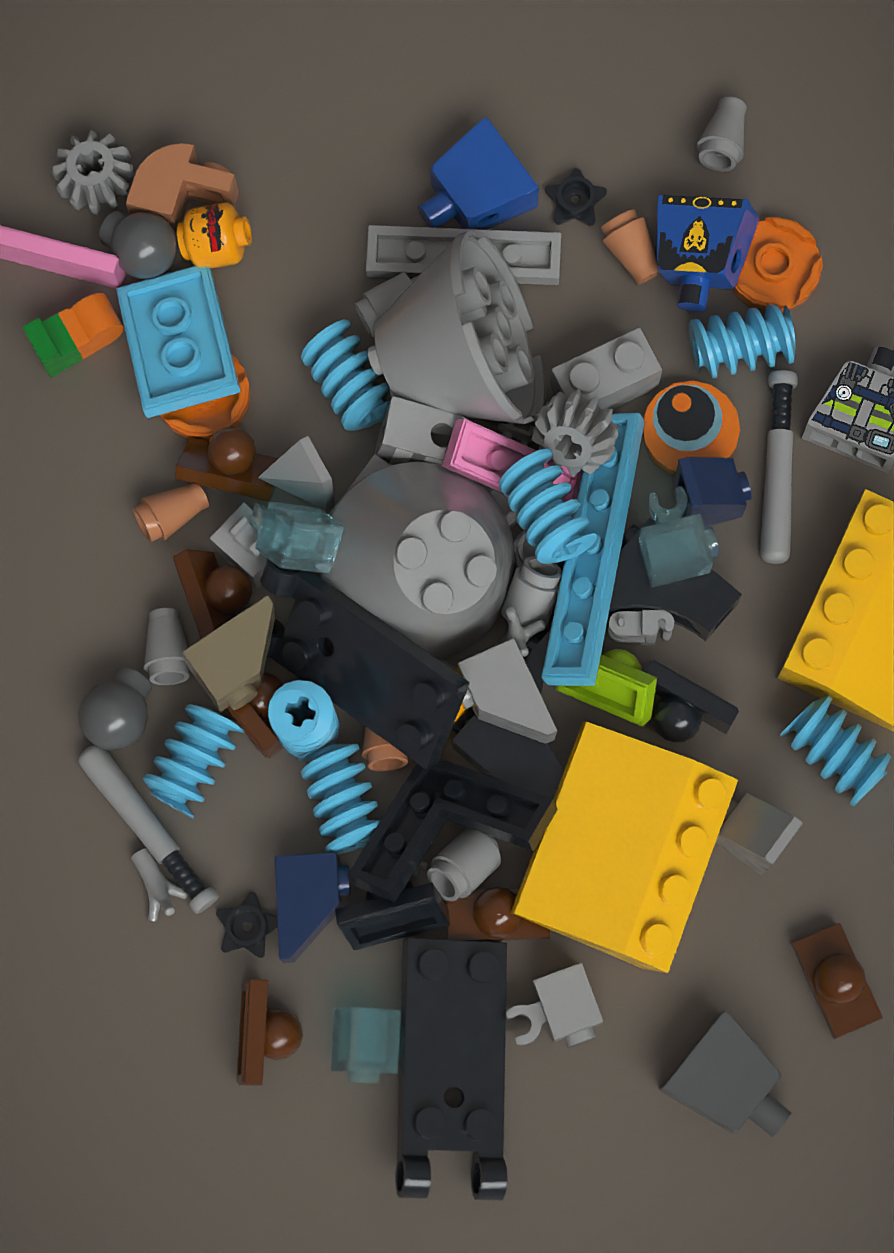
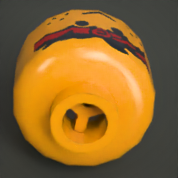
M223 202L188 210L184 221L178 223L177 240L180 252L186 261L191 260L196 267H210L212 269L239 263L243 258L245 246L252 243V232L248 218L246 216L240 217L237 210L231 204Z

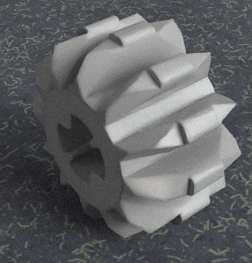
M91 129L87 135V141L80 142L79 138L71 135L70 143L72 149L58 148L56 155L60 164L53 166L52 169L54 179L59 181L56 187L59 195L64 199L70 198L72 207L77 211L88 204L91 213L98 215L101 204L107 202L110 208L116 210L118 203L115 196H128L130 186L127 181L134 179L135 176L133 165L128 163L131 159L128 149L124 146L117 147L116 138L110 133L100 142L97 133Z
M579 389L571 393L570 396L559 391L556 396L552 397L550 402H547L545 406L540 408L535 417V428L533 429L531 440L540 445L539 450L550 448L554 453L552 457L553 465L567 467L572 477L580 472L581 469L591 475L599 468L600 464L604 465L611 458L615 450L614 445L618 437L619 425L611 421L613 409H601L598 406V395L590 400H586Z

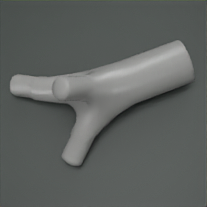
M508 607L506 609L508 630L506 634L496 641L494 647L514 638L522 657H525L529 653L526 645L527 641L531 636L546 628L545 622L539 620L528 626H521L515 608Z
M147 848L132 855L131 859L148 892V920L152 922L158 920L160 905L166 915H173L175 910L169 894L182 899H186L188 894L184 892L182 887L173 884L163 875Z

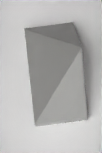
M309 436L294 444L258 477L326 511L335 507L332 478Z

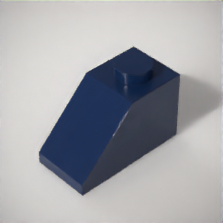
M687 457L679 459L672 488L685 532L743 517L747 506L746 501L752 498L751 489L746 473L744 471L737 473L733 458Z
M336 852L275 856L279 959L283 963H294L336 916V909L342 907V896H350L351 894L350 879L347 876L349 865H340V858Z

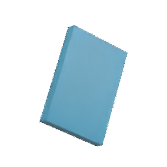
M192 266L116 288L141 404L147 418L241 392L210 267Z

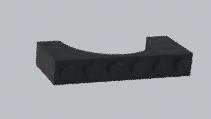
M649 518L641 528L633 524L623 535L607 621L612 614L619 611L665 610L673 616L674 624L686 628L706 642L736 608L742 594L654 520ZM551 629L543 638L535 634L526 643L529 653L523 657L540 695L544 684L541 676ZM469 708L459 718L451 730L456 734L452 739V747L480 773L554 799L565 769L553 753L549 742L545 744L477 718L472 708Z

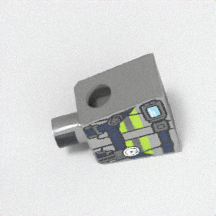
M874 347L866 366L854 361H846L810 416L801 439L888 473L894 463V351L885 347Z

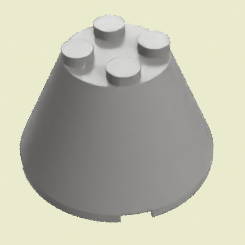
M470 230L459 234L395 302L375 320V345L368 348V358L374 372L377 375L384 374L390 387L391 398L392 396L464 417L527 424L536 421V415L546 403V381L542 356L532 357L526 331L535 328L521 290L506 261L487 237L477 240L473 237L476 235L475 230Z
M408 462L391 465L375 471L356 483L346 492L334 508L327 522L328 526L323 540L322 553H320L319 557L320 578L436 659L446 658L461 652L477 642L491 629L500 617L502 605L515 573L516 556L513 536L503 511L489 492L478 482L441 467V464Z

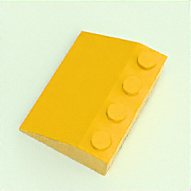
M865 489L777 679L818 698L830 695L833 698L832 704L893 732L894 501Z
M587 721L582 722L553 799L558 810L534 849L511 913L642 969L668 973L738 780L696 760Z

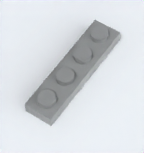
M369 225L366 275L367 278H393L405 272L409 279L418 277L459 234L475 230L476 235L473 236L478 240L487 237L498 249L509 266L517 284L559 285L561 233Z

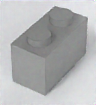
M637 328L552 368L550 387L555 396L559 391L570 396L577 389H579L586 400H590L598 395V406L601 409H615L659 388L662 368L641 328Z

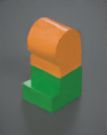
M104 293L87 296L78 301L72 308H67L42 322L40 318H37L22 326L50 378L111 344L124 331L121 320Z

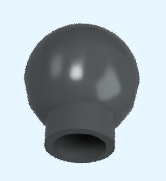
M117 210L106 217L100 229L101 243L111 249L112 255H116L119 258L120 268L132 277L139 279L158 277L171 267L176 258L178 250L177 236L170 223L160 215L148 212H136L128 215Z
M120 667L116 670L111 681H105L94 686L83 697L78 712L79 724L85 737L92 744L106 750H121L137 742L145 732L149 717L145 700L152 690L150 681L135 670Z

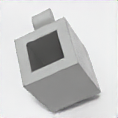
M245 503L210 537L215 550L232 566L244 571L251 580V583L257 588L261 586L260 579L268 556L273 553L291 554L288 542Z
M582 963L533 980L532 984L539 1002L530 1005H516L506 1012L507 1019L522 1015L531 1022L530 1031L525 1035L515 1038L517 1045H527L536 1040L542 1025L547 1022L553 1042L565 1039L567 1047H571L597 1037L593 1027L602 1025L604 1022Z

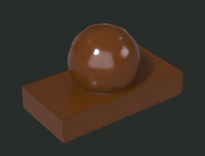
M224 427L217 431L209 441L190 437L176 464L175 479L270 502L276 486L258 477L279 458L256 453L254 440L246 431L239 427Z
M186 549L173 556V561L201 639L234 618L236 612H240L249 604L252 595L251 580L241 569L231 565L219 567L214 552Z
M264 672L262 685L256 688L258 691L256 697L239 709L233 710L229 706L226 710L245 731L246 735L263 756L270 759L283 747L263 720H269V702L275 691L282 687L283 684L275 675Z
M520 887L475 889L466 898L447 901L450 918L448 940L479 942L550 939V929L511 913Z
M840 923L791 944L833 1039L883 1018L866 981L864 969L856 959Z
M249 979L242 984L236 1079L238 1085H263L264 1056L273 1060L286 1059L295 1054L302 1042V1025L294 1014L280 1008L267 1011L268 980Z

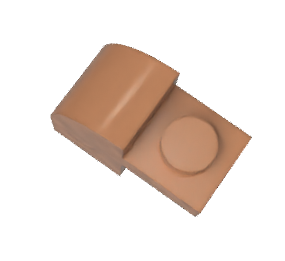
M172 144L154 151L141 163L134 176L126 206L130 214L148 212L160 215L170 223L177 233L178 223L182 222L189 199L209 204L226 202L235 208L240 192L235 174L231 173L229 169L211 162H206L201 166L194 145Z

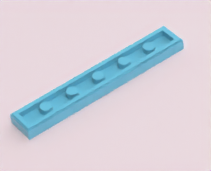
M640 413L612 414L611 421L619 425L614 445L615 450L611 458L604 465L600 464L599 468L591 475L582 470L577 496L581 506L574 513L573 519L583 516L588 517L590 523L580 532V535L582 537L595 533L597 540L582 554L564 561L541 676L547 685L595 686L645 423Z

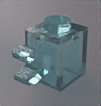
M681 486L675 487L674 497L677 505L672 509H664L660 506L656 492L651 493L649 496L648 510L655 519L656 524L641 528L638 541L651 588L709 574L714 563L713 557L719 556L718 542L712 526L704 528L701 513L681 518L685 513L688 502L687 494Z
M269 502L266 509L260 504H255L250 519V524L258 529V540L255 549L278 567L321 573L331 572L345 526L320 508Z
M360 1007L334 1009L331 1071L348 1072V1082L379 1084V1074H397L398 1065L400 1064L401 1010Z

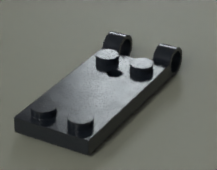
M285 553L269 555L260 579L261 585L275 595L292 597L295 599L286 628H284L280 621L274 620L267 658H272L299 679L311 681L322 687L334 704L427 770L438 764L470 682L311 572L298 558ZM326 637L332 641L334 652L328 648Z
M417 938L403 940L398 1139L395 1186L399 1198H427L431 1184V1166L428 1150L473 1152L471 1189L474 1199L503 1200L505 1197L507 1167L503 1158L507 943ZM451 1087L458 1089L462 1097L461 1103L456 1108L449 1107L444 1100L445 1092Z

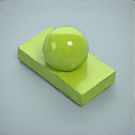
M616 648L601 654L595 686L556 685V690L643 727L652 716L657 677L643 672L639 660L632 653Z

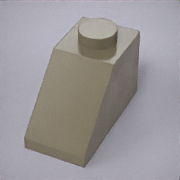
M268 595L182 652L186 665L219 712H222L229 706L233 710L243 707L258 694L256 688L262 685L275 620L274 605Z

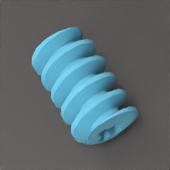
M776 304L767 305L764 319L757 308H749L746 312L745 322L738 312H729L726 325L723 324L718 315H712L708 319L706 330L699 319H691L689 322L690 345L695 368L699 373L700 367L705 366L712 379L717 378L719 363L722 362L725 363L731 375L737 372L738 359H744L750 371L756 370L757 356L763 355L770 368L775 367L776 354L782 351L788 364L794 363L795 332L792 318L786 305L784 306L783 314Z
M343 319L324 328L309 341L302 351L301 360L304 366L312 368L311 376L313 380L317 383H322L321 392L323 396L327 399H332L331 408L333 412L343 415L341 418L343 428L348 431H356L381 422L390 402H384L382 399L388 394L390 387L388 383L377 386L372 384L379 375L372 368L367 370L362 368L369 361L368 351L353 354L352 351L361 343V339L358 335L343 338V335L351 327L350 321Z
M550 448L540 449L523 457L513 464L499 481L501 492L509 496L508 505L513 512H518L517 522L522 529H527L526 540L531 546L537 547L535 549L536 559L544 564L559 563L576 557L589 549L597 540L595 533L582 537L580 535V532L590 523L588 517L571 518V515L581 506L579 500L562 501V498L571 491V485L568 482L553 484L561 476L562 468L559 465L544 467L554 455Z
M296 680L284 684L275 691L269 702L268 717L273 731L288 753L300 758L307 753L335 744L339 737L340 723L331 698L322 687L311 681ZM308 714H312L314 719L310 720L306 718ZM296 721H303L302 726H297Z
M827 695L813 701L780 734V737L795 731L796 735L791 744V748L794 751L810 745L811 748L805 761L811 765L824 759L826 762L820 776L825 780L839 774L840 778L835 787V791L838 794L854 788L855 792L849 803L853 808L888 773L886 767L891 755L886 752L873 758L871 753L877 742L874 738L858 744L856 740L862 727L859 724H855L843 729L841 726L847 712L842 709L828 715L826 712L833 698Z
M188 704L184 710L193 723L179 721L174 725L176 732L183 740L166 739L164 742V747L172 755V758L156 756L153 760L154 765L162 775L145 774L142 779L151 790V795L193 819L195 815L186 805L187 800L204 802L205 797L196 785L198 782L214 785L216 780L208 772V765L224 768L226 762L217 753V750L219 748L235 750L237 746L227 735L229 730L245 733V731L231 720L207 707Z
M334 744L307 753L298 759V761L310 762L301 770L302 778L308 781H316L307 789L308 797L314 800H323L313 809L315 818L329 819L319 828L320 835L326 838H336L325 847L326 853L336 852L337 855L364 848L381 821L367 820L366 816L378 807L377 801H361L360 798L363 793L372 788L371 782H355L354 776L366 768L365 764L349 763L348 757L360 749L358 744Z

